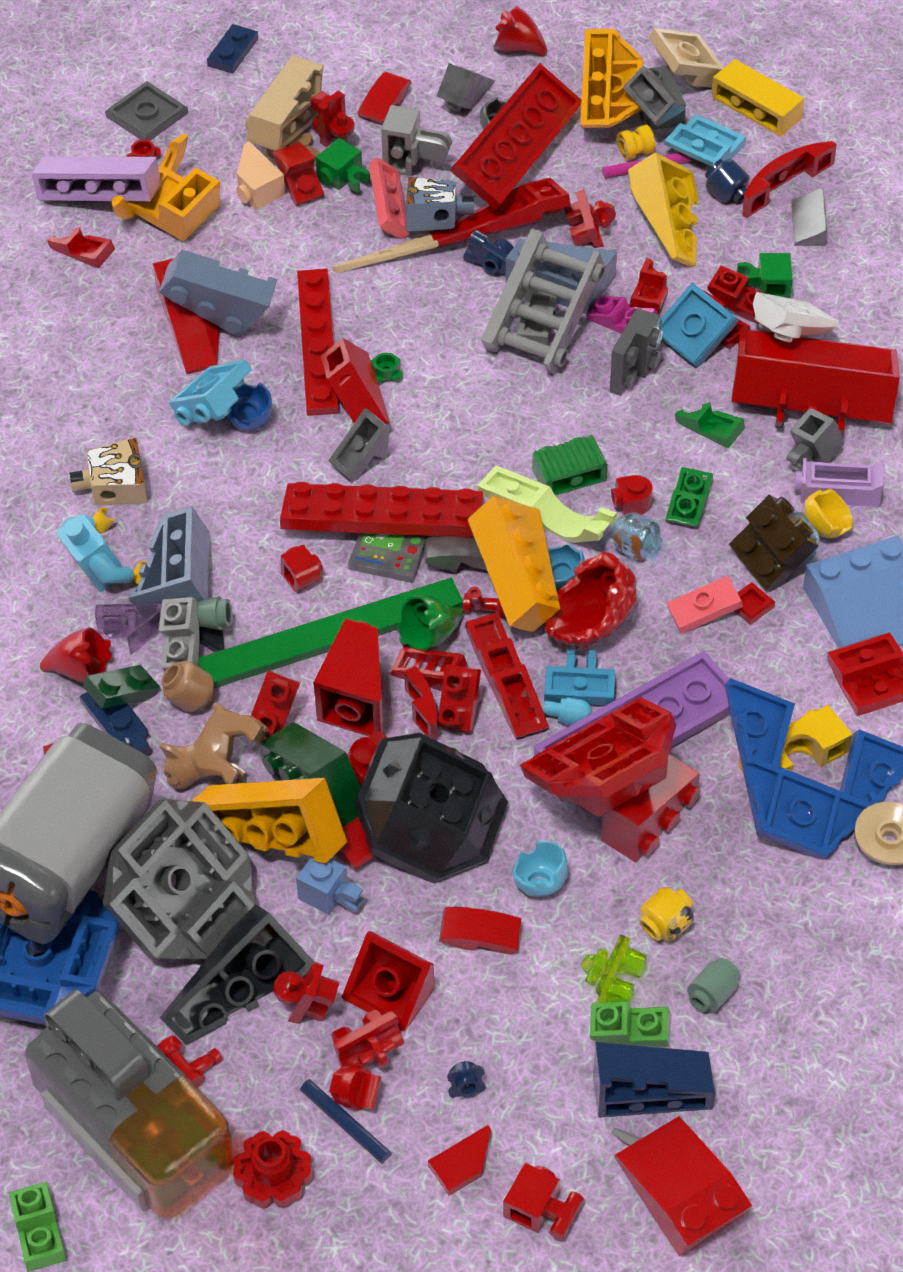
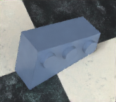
M520 239L506 257V283L526 239ZM547 242L549 249L585 262H589L593 251L600 252L606 267L601 282L595 284L583 310V314L586 315L616 276L617 251ZM547 261L539 262L535 271L536 277L575 291L583 276L581 273ZM558 298V304L569 307L570 302Z
M181 250L167 266L159 293L219 326L228 333L239 337L270 307L278 279L269 276L267 281L248 275L249 270L239 268L237 272L219 266L220 261Z
M193 506L162 515L149 546L151 551L147 564L142 565L140 568L141 580L137 590H131L129 600L145 622L160 619L163 599L194 597L196 602L208 599L209 530Z

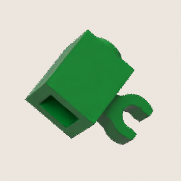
M340 138L315 157L317 178L326 186L330 185L340 190L348 184L352 191L359 192V180H363L368 184L371 182L370 172L362 168V151Z
M759 253L758 268L747 262L737 263L736 272L749 277L747 286H758V291L765 294L786 298L791 297L793 278L790 253Z

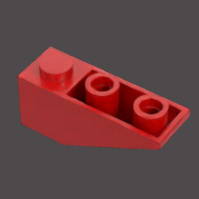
M342 338L320 356L327 380L354 423L366 408L388 425L390 423L369 353Z

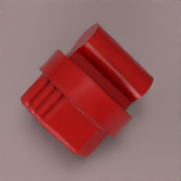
M343 1065L342 1068L333 1073L329 1092L333 1096V1100L345 1108L359 1111L365 1107L374 1110L382 1076L372 1074L368 1068Z

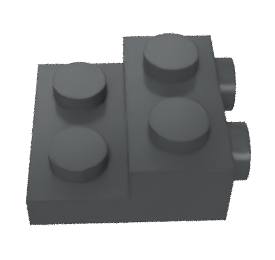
M636 308L612 349L610 393L622 396L627 386L632 387L637 376L646 378L650 369L656 370L662 354L661 351H658L663 336V330L659 329L662 324L660 315Z

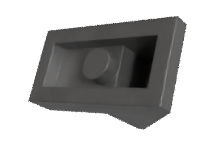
M365 408L328 461L347 478L356 481L374 455L384 460L387 458L390 427Z

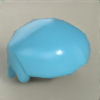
M538 841L532 852H520L516 865L512 870L515 885L532 897H542L558 891L568 877L565 850L555 842Z

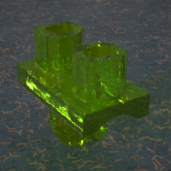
M620 934L609 960H606L609 952L602 948L598 950L596 955H584L580 965L587 973L585 981L590 985H595L597 979H600L596 987L598 998L595 1003L628 1001L630 1003L635 984L619 979L621 972L640 978L647 961L646 954L630 948V937Z

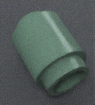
M724 958L711 961L687 987L689 1001L692 1006L701 1012L715 1013L738 988V981L741 978L738 968Z

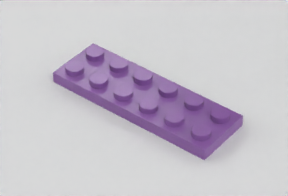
M702 651L534 746V755L639 697L672 713L676 722L671 745L673 747L730 714L725 690V682L729 678L705 651Z

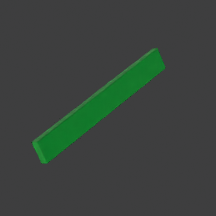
M452 577L199 657L198 666L212 676L213 689L265 673L268 670L271 671L329 652L345 618L357 622L363 621L373 627H377L378 636L397 630V625L400 624L402 605L410 596H433L451 607H460L461 609H463V599Z

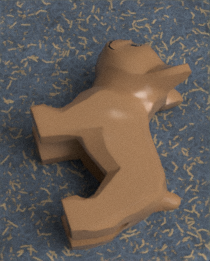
M214 703L212 705L213 714L209 717L201 734L193 744L187 746L160 744L159 747L163 750L166 757L164 774L167 777V783L173 788L185 789L198 779L218 776L223 777L224 782L227 784L241 783L247 772L231 760L234 738L246 735L249 740L260 743L263 741L268 728L252 716L240 715L227 710L219 703Z

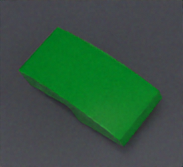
M681 467L675 490H673L667 511V522L698 528L713 482V473Z

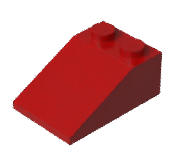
M680 1116L614 1155V1158L679 1256L744 1217L753 1206L732 1173Z

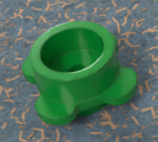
M381 353L371 360L378 383L384 380L399 381L402 379L403 372L399 370V365L401 364L399 357L392 353Z

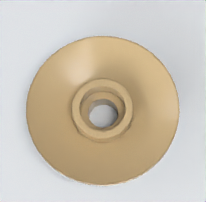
M879 802L864 809L857 818L854 830L859 848L865 855L879 863L887 865L903 864V804ZM892 836L896 841H888L883 837Z

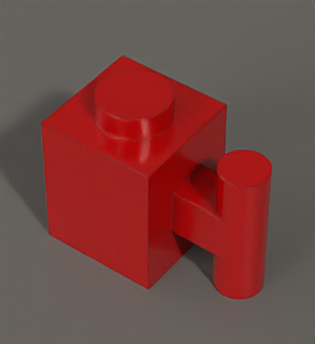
M524 1163L503 1200V1217L536 1233H539L546 1218L554 1221L549 1231L550 1235L556 1239L563 1240L584 1201V1197L577 1192L571 1191L565 1203L558 1200L560 1179L551 1170L543 1166L534 1167Z

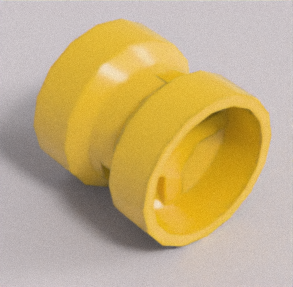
M648 125L637 127L635 132L625 130L617 133L618 150L625 161L635 159L640 153L645 156L655 152L654 135Z

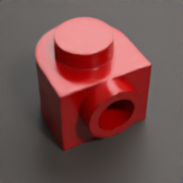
M641 475L616 478L615 488L611 489L614 507H620L624 518L646 513L652 505L653 486L649 479Z
M304 544L292 547L281 555V575L294 592L321 580V572H323L322 563L316 554H311Z

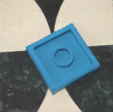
M691 283L661 318L662 324L659 329L663 330L662 340L697 368L707 359L739 320L694 283Z

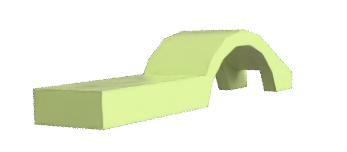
M496 465L477 485L478 491H483V496L488 499L495 495L540 509L543 528L572 543L600 540L603 537V531L610 523H615L618 519L616 512L603 507L595 516H583L573 512L554 495L550 486Z

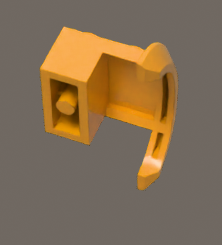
M182 134L168 145L167 152L159 166L162 184L151 201H124V197L118 195L111 200L113 212L117 217L124 220L138 215L184 242L220 206V181L196 167L185 178L176 173L184 156L188 135Z

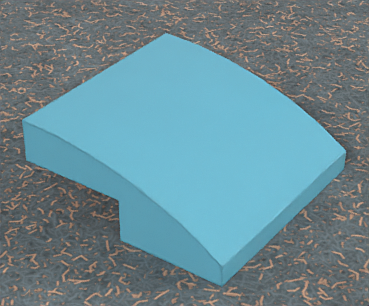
M695 114L686 125L680 123L665 139L664 145L712 166L719 159L723 161L732 159L745 145L746 136Z

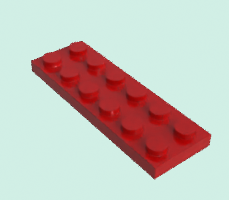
M539 63L452 166L450 171L496 210L581 106L582 99Z
M308 482L287 483L280 515V529L474 537L467 519L483 505V491H474L468 488L445 490L437 487H428L426 489L408 488L406 486L375 487L371 484L348 486L339 483H330L328 485L310 484Z

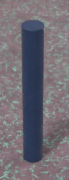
M311 1079L306 1080L302 1084L300 1091L381 1164L392 1155V1152Z

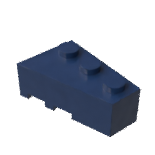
M595 1042L593 1081L598 1118L712 1110L715 1092L709 1052Z

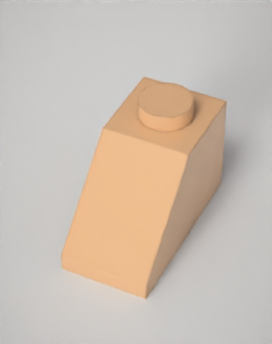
M245 143L237 171L238 187L236 190L243 203H249L255 210H258L285 195L284 174L252 143Z

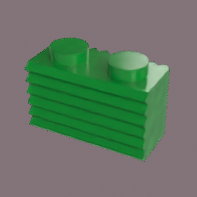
M593 435L584 436L583 438L576 437L564 444L560 443L558 446H544L532 453V471L537 481L550 486L554 495L607 481L608 463Z

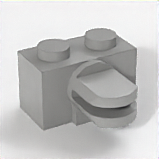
M394 105L390 106L381 129L383 161L398 169L400 175L412 177L419 158L441 162L447 158L452 144L448 133L421 128L420 110Z

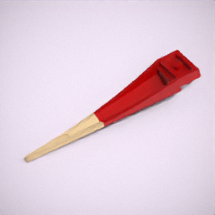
M551 177L525 183L513 189L496 210L487 204L474 211V215L468 214L456 220L455 228L433 230L385 250L333 266V272L340 273L468 241L475 230L488 236L536 224L543 219L542 212L553 214L560 212L562 207L571 206L570 196Z

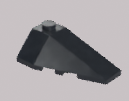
M255 904L228 931L159 1018L187 1045L225 1025L227 1016L245 1007L247 1012L259 1007L257 1000L273 992V984L281 973L290 971L303 977L314 960L268 911Z

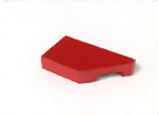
M489 1125L428 1160V1167L448 1196L482 1177L485 1157L491 1138V1128Z

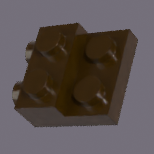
M770 494L746 517L749 524L729 543L764 589L769 592L775 590L819 546L811 537L814 533L811 527L802 519L797 520L792 514L795 509L791 503L782 496L777 499Z

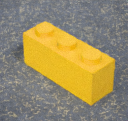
M736 59L713 76L712 98L780 137L802 119L804 97Z

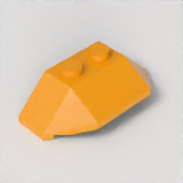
M585 29L581 128H611L642 110L624 90L623 86L643 66V58L620 37V34L615 29Z

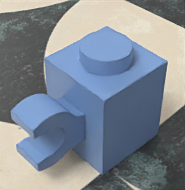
M311 856L296 877L298 899L328 915L337 903L351 911L357 912L364 901L363 898L359 897L363 889L354 883L348 882L346 866L333 859H330L325 864L314 861V857Z

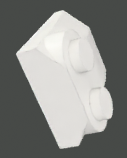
M756 292L753 301L754 319L760 322L759 327L775 332L774 337L783 341L792 342L793 338H800L801 335L826 334L838 327L839 320L807 301Z

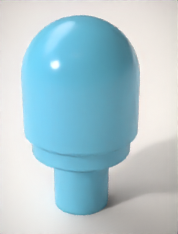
M567 697V699L561 698V703L545 701L543 713L544 715L558 717V722L563 723L562 725L570 726L592 714V709L584 700Z

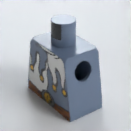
M408 177L406 231L455 228L456 214L474 215V196H456V182Z

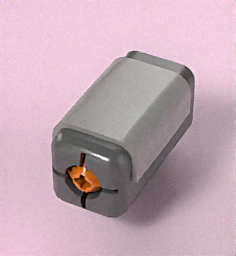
M86 723L76 724L68 736L57 738L0 812V924L39 944L49 943L58 936L109 865L110 851L150 808L157 768L148 756Z

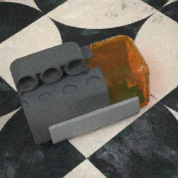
M74 989L44 1013L47 1027L28 1044L25 1050V1058L33 1085L41 1093L44 1106L49 1113L143 1212L151 1209L162 1218H172L184 1211L228 1174L233 1166L234 1150L229 1122L224 1114L102 991L97 990L86 998L79 990Z

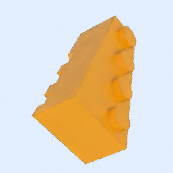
M493 495L467 520L509 626L534 632L560 610L540 509Z

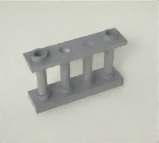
M531 228L481 338L485 349L497 354L501 346L504 347L507 344L545 358L543 364L546 370L554 375L557 368L562 367L566 361L568 354L566 348L595 284L600 283L604 276L606 267L600 252L593 251L589 262L573 258L549 249L543 232ZM547 261L583 274L576 291L536 277L535 271L539 262ZM535 289L570 302L564 318L524 305L522 300L526 291ZM520 316L558 330L551 347L511 333L510 326L514 318L517 319Z

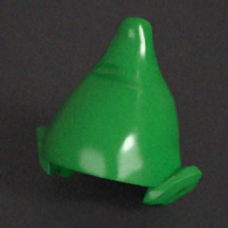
M410 596L402 605L400 624L397 625L401 644H408L411 648L420 651H426L439 646L455 631L463 617V610L460 607H451L433 596Z

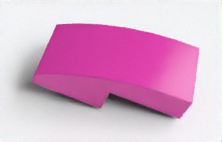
M600 296L585 316L589 321L622 334L636 308L656 314L657 311L652 308L630 307L626 297Z

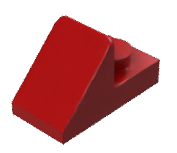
M301 142L272 152L278 169L284 174L285 185L295 206L324 196V191L313 168L316 158Z

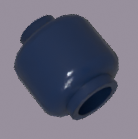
M719 159L705 174L707 178L706 188L721 203L727 204L733 200L739 203L744 199L750 176L734 160L727 159L723 161Z

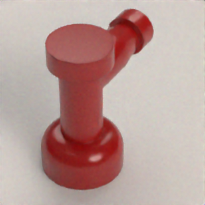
M476 586L470 587L467 593L464 594L463 613L471 614V610L498 612L500 618L507 619L499 598L483 597L480 589Z
M175 1035L165 1038L157 1045L188 1078L189 1083L195 1089L200 1087L205 1081V1076L202 1073L213 1064L216 1065L222 1061L220 1052L213 1048L206 1055L188 1063L181 1054L183 1045Z

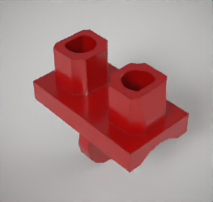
M338 90L330 96L324 91H320L311 98V108L318 112V115L312 121V130L319 133L320 144L328 147L333 138L338 137L345 140L347 136L354 132V120L346 115L345 94Z
M584 189L575 192L578 201L572 203L571 206L563 207L570 226L584 221V223L569 228L575 245L581 246L592 242L595 248L604 247L599 226L602 228L610 226V223L616 217L614 206L599 200L592 207L588 203Z
M450 664L445 665L437 727L473 732L476 705L479 703L480 698L478 690L481 669Z
M269 670L266 673L251 713L252 717L262 722L268 728L265 735L267 738L284 728L301 683Z
M313 961L304 978L295 972L287 971L281 973L275 980L273 992L276 998L284 1004H296L289 1015L288 1022L299 1024L303 1016L322 1021L328 1006L331 1007L334 1003L340 982L321 976L323 964Z
M375 1009L365 1014L362 1019L363 1026L352 1032L349 1027L343 1026L332 1032L333 1046L340 1068L343 1065L362 1067L374 1061L376 1066L382 1069L388 1066L386 1054L405 1044L398 1028V1018L393 1011L383 1014L378 1009Z

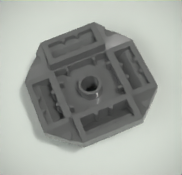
M170 799L158 800L110 851L103 906L149 959H207L228 931L256 904L255 895L252 892L250 857L205 802ZM172 873L176 876L175 887L171 884Z

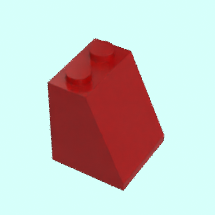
M345 618L313 682L317 721L368 737L372 732L384 734L378 628L363 621L357 622Z

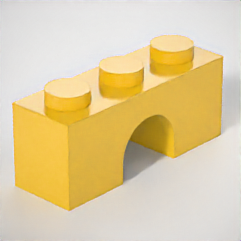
M829 704L818 710L812 709L806 712L800 719L790 723L779 767L793 772L794 764L788 757V755L793 753L807 754L822 767L849 753L853 734ZM739 756L738 768L743 773L742 764Z

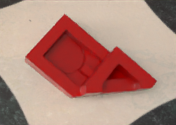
M80 227L72 229L73 232L65 238L60 239L52 236L47 240L49 247L53 250L95 268H99L115 250L112 240L91 235L83 236Z
M646 258L640 270L639 282L630 298V307L656 309L659 315L668 294V288L666 287L667 275L664 272H657L653 268L654 262Z

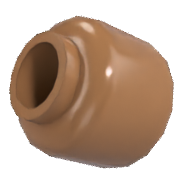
M191 661L172 664L162 677L163 695L167 700L186 712H194L200 707H206L214 696L212 676Z

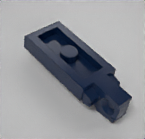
M88 692L79 696L81 704L104 733L142 752L146 756L151 755L148 748L150 746L145 739L149 736L148 731L128 703L102 709Z

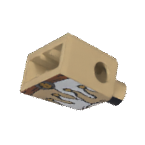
M137 437L89 450L86 453L88 469L69 472L72 492L92 489L95 505L148 503Z

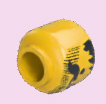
M662 887L640 906L641 918L639 923L644 931L655 941L658 942L662 939L671 942L693 923L694 915L691 907L694 903L682 889L674 891L671 888Z

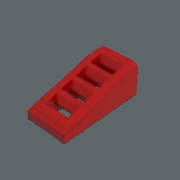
M402 647L390 670L391 676L404 679V671L409 669L407 665L410 659L413 658L416 659L413 666H417L429 687L442 691L446 664L467 668L469 666L464 654L435 650L420 651L415 648ZM424 662L428 663L425 670L421 669ZM437 666L441 667L440 671H435Z

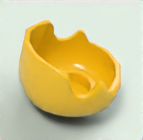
M827 489L823 492L818 490L805 500L804 516L807 524L817 536L833 539L852 529L853 517L850 509L834 490Z

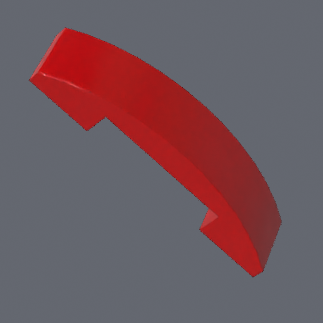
M833 141L809 144L791 150L768 163L755 175L744 194L742 215L748 218L769 204L771 191L802 172H806L813 178L834 165L837 144Z

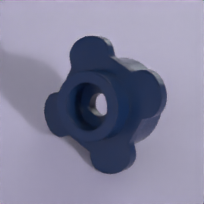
M470 1061L455 1064L447 1075V1079L451 1083V1087L448 1089L449 1096L452 1098L460 1096L469 1097L484 1091L486 1088L485 1083L482 1081V1076L485 1074L484 1068Z

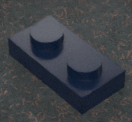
M232 24L207 58V66L233 74L258 40V31Z

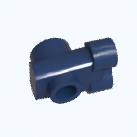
M475 230L468 241V248L463 258L474 265L477 263L482 265L484 270L490 274L499 273L505 276L506 257L514 247L504 239H497L493 243L488 239L487 235Z

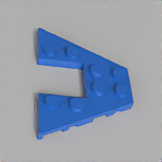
M732 678L725 682L727 700L756 834L815 858L825 859L855 828L857 818L861 812L867 807L879 803L903 777V746L859 729L853 734L840 790L779 767L795 703Z

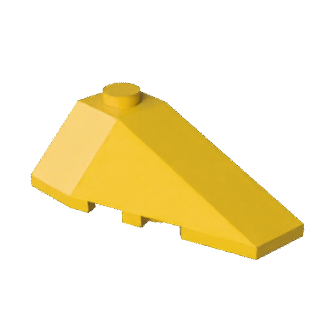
M654 153L628 169L630 189L671 258L688 267L696 266L697 238L691 231V225L698 224V217L691 213V205L698 204V192L694 173L692 170L658 153Z

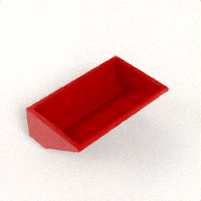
M740 329L731 402L777 408L775 426H782L784 409L807 412L810 408L822 414L837 416V427L841 435L844 432L845 417L892 424L900 380L896 349L807 337L793 338L792 342H787L774 337L775 333Z

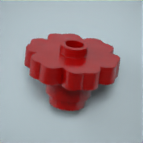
M284 1130L278 1131L273 1137L266 1131H260L254 1137L247 1138L243 1143L244 1152L237 1154L233 1159L234 1182L237 1186L243 1187L244 1199L260 1208H266L272 1202L283 1208L288 1206L291 1201L300 1199L302 1196L301 1186L308 1184L312 1180L311 1155L306 1151H302L301 1139L290 1135V1133Z

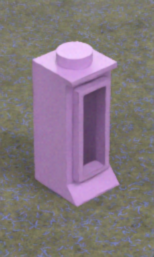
M803 458L802 470L795 471L794 491H800V503H805V500L818 490L823 492L827 489H832L844 500L846 505L880 507L884 485L883 460L873 465L807 462V458Z

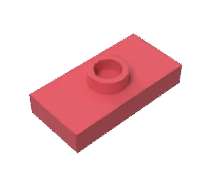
M728 575L666 603L680 633L688 632L743 607L742 601Z

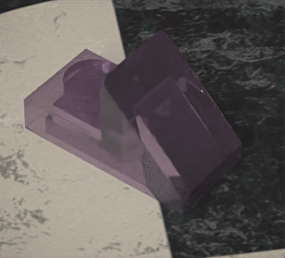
M96 604L95 620L99 634H106L111 637L127 634L129 652L132 655L160 633L159 623L162 604Z

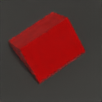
M368 931L341 998L368 1013L375 1009H378L383 1014L393 1011L398 1018V1028L405 1032L435 989L434 964L376 933Z

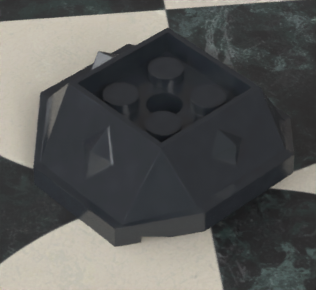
M420 732L383 738L379 741L354 800L359 821L366 834L365 840L369 853L432 883L440 882L484 864L488 859L508 804L507 798L496 784L492 773L487 771L483 763L460 753L456 748H450ZM430 795L433 796V797H435V798L438 800V802H435V801L430 797Z

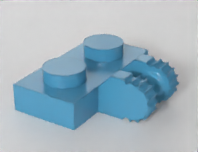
M567 649L566 667L546 666L544 702L561 703V698L567 699V697L584 700L589 705H608L614 701L615 670L595 669L596 650H589L587 654L586 666L588 668L574 667L576 665L575 649Z

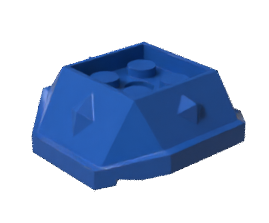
M89 891L58 936L49 943L39 944L0 924V1016L46 1025L44 1013L74 989L79 990L86 998L99 990L120 928L115 918L103 906V901L96 891ZM39 952H46L44 955L39 957L33 956Z

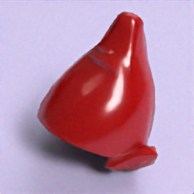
M517 5L510 12L504 10L500 17L501 21L495 28L499 34L493 47L502 52L524 51L525 53L529 52L545 57L548 51L547 45L539 28L529 14Z
M91 627L77 630L59 641L45 655L40 663V669L43 672H56L60 675H65L84 684L87 676L106 672L107 661L112 658L110 652L111 641L110 639H104L98 631Z

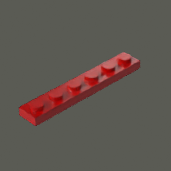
M328 268L297 270L307 416L339 414L338 398L327 380L320 357L333 346Z

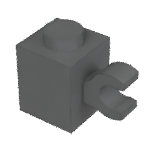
M810 408L790 430L797 447L790 451L786 460L794 464L791 468L793 472L802 470L803 458H807V462L813 460L815 462L828 463L845 444L835 420Z

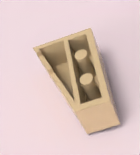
M292 55L248 115L245 124L248 130L247 142L276 151L284 148L312 124L314 117L318 115V112L311 108L310 100L321 91L324 65Z

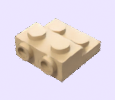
M654 28L649 36V39L656 47V51L664 58L669 65V69L674 74L679 76L685 75L687 82L693 87L712 88L713 76L724 67L699 34Z

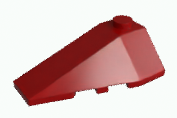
M173 259L153 263L156 289L186 374L204 371L209 366L217 365L220 327L160 294L159 290L167 266Z

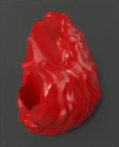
M602 552L580 562L579 566L574 569V578L568 580L567 584L557 592L560 610L545 622V631L551 639L560 642L562 646L574 644L576 650L588 648L593 643L609 637L634 609V605L637 602V580L635 574L612 553Z

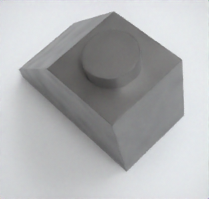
M449 63L436 97L446 100L444 106L461 112L462 107L471 110L493 85L495 80Z

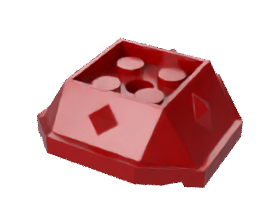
M639 697L533 756V758L520 764L525 778L552 795H556L561 802L576 803L600 817L666 779L668 757L676 722L670 711Z

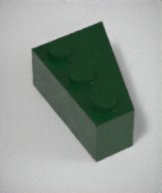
M295 722L290 723L259 743L265 755L262 757V762L271 775H276L281 781L325 778L342 828L358 818L354 800L360 784L346 751Z

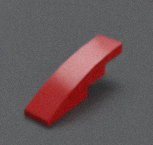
M498 612L466 621L465 629L476 657L515 739L548 729L549 725L525 664L521 665L513 641L507 637Z

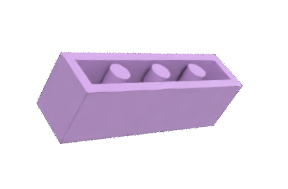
M44 156L32 172L38 200L111 201L115 196L120 195L124 197V201H151L162 184L156 157Z

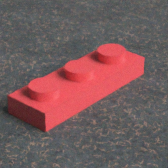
M376 157L369 163L379 227L387 234H392L399 239L405 238L410 231H406V209L399 170Z

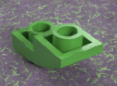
M628 1001L591 1003L589 1037L593 1041L603 1043L670 1047L671 1013L668 1006L631 1008Z
M47 1181L8 1192L27 1272L66 1261Z

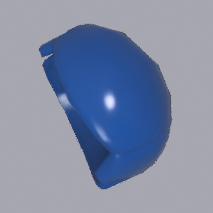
M259 382L253 386L244 383L234 390L239 399L230 407L231 412L225 418L239 430L254 431L264 426L271 417L272 397L264 384Z

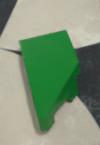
M710 402L702 404V408L694 412L686 413L684 410H679L675 413V419L679 424L726 448H729L745 429L744 418L717 410L712 411Z

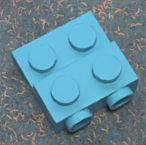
M247 360L209 366L169 402L177 421L184 426H188L191 422H196L197 424L206 423L210 419L214 418L217 421L227 416L231 412L230 407L239 399L234 390L244 384L243 378L252 371Z

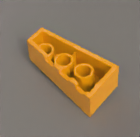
M325 778L209 785L192 800L205 802L239 844L241 842L251 844L256 850L267 852L270 848L285 851L286 856L299 858L303 854L313 856L314 861L326 864L347 843Z

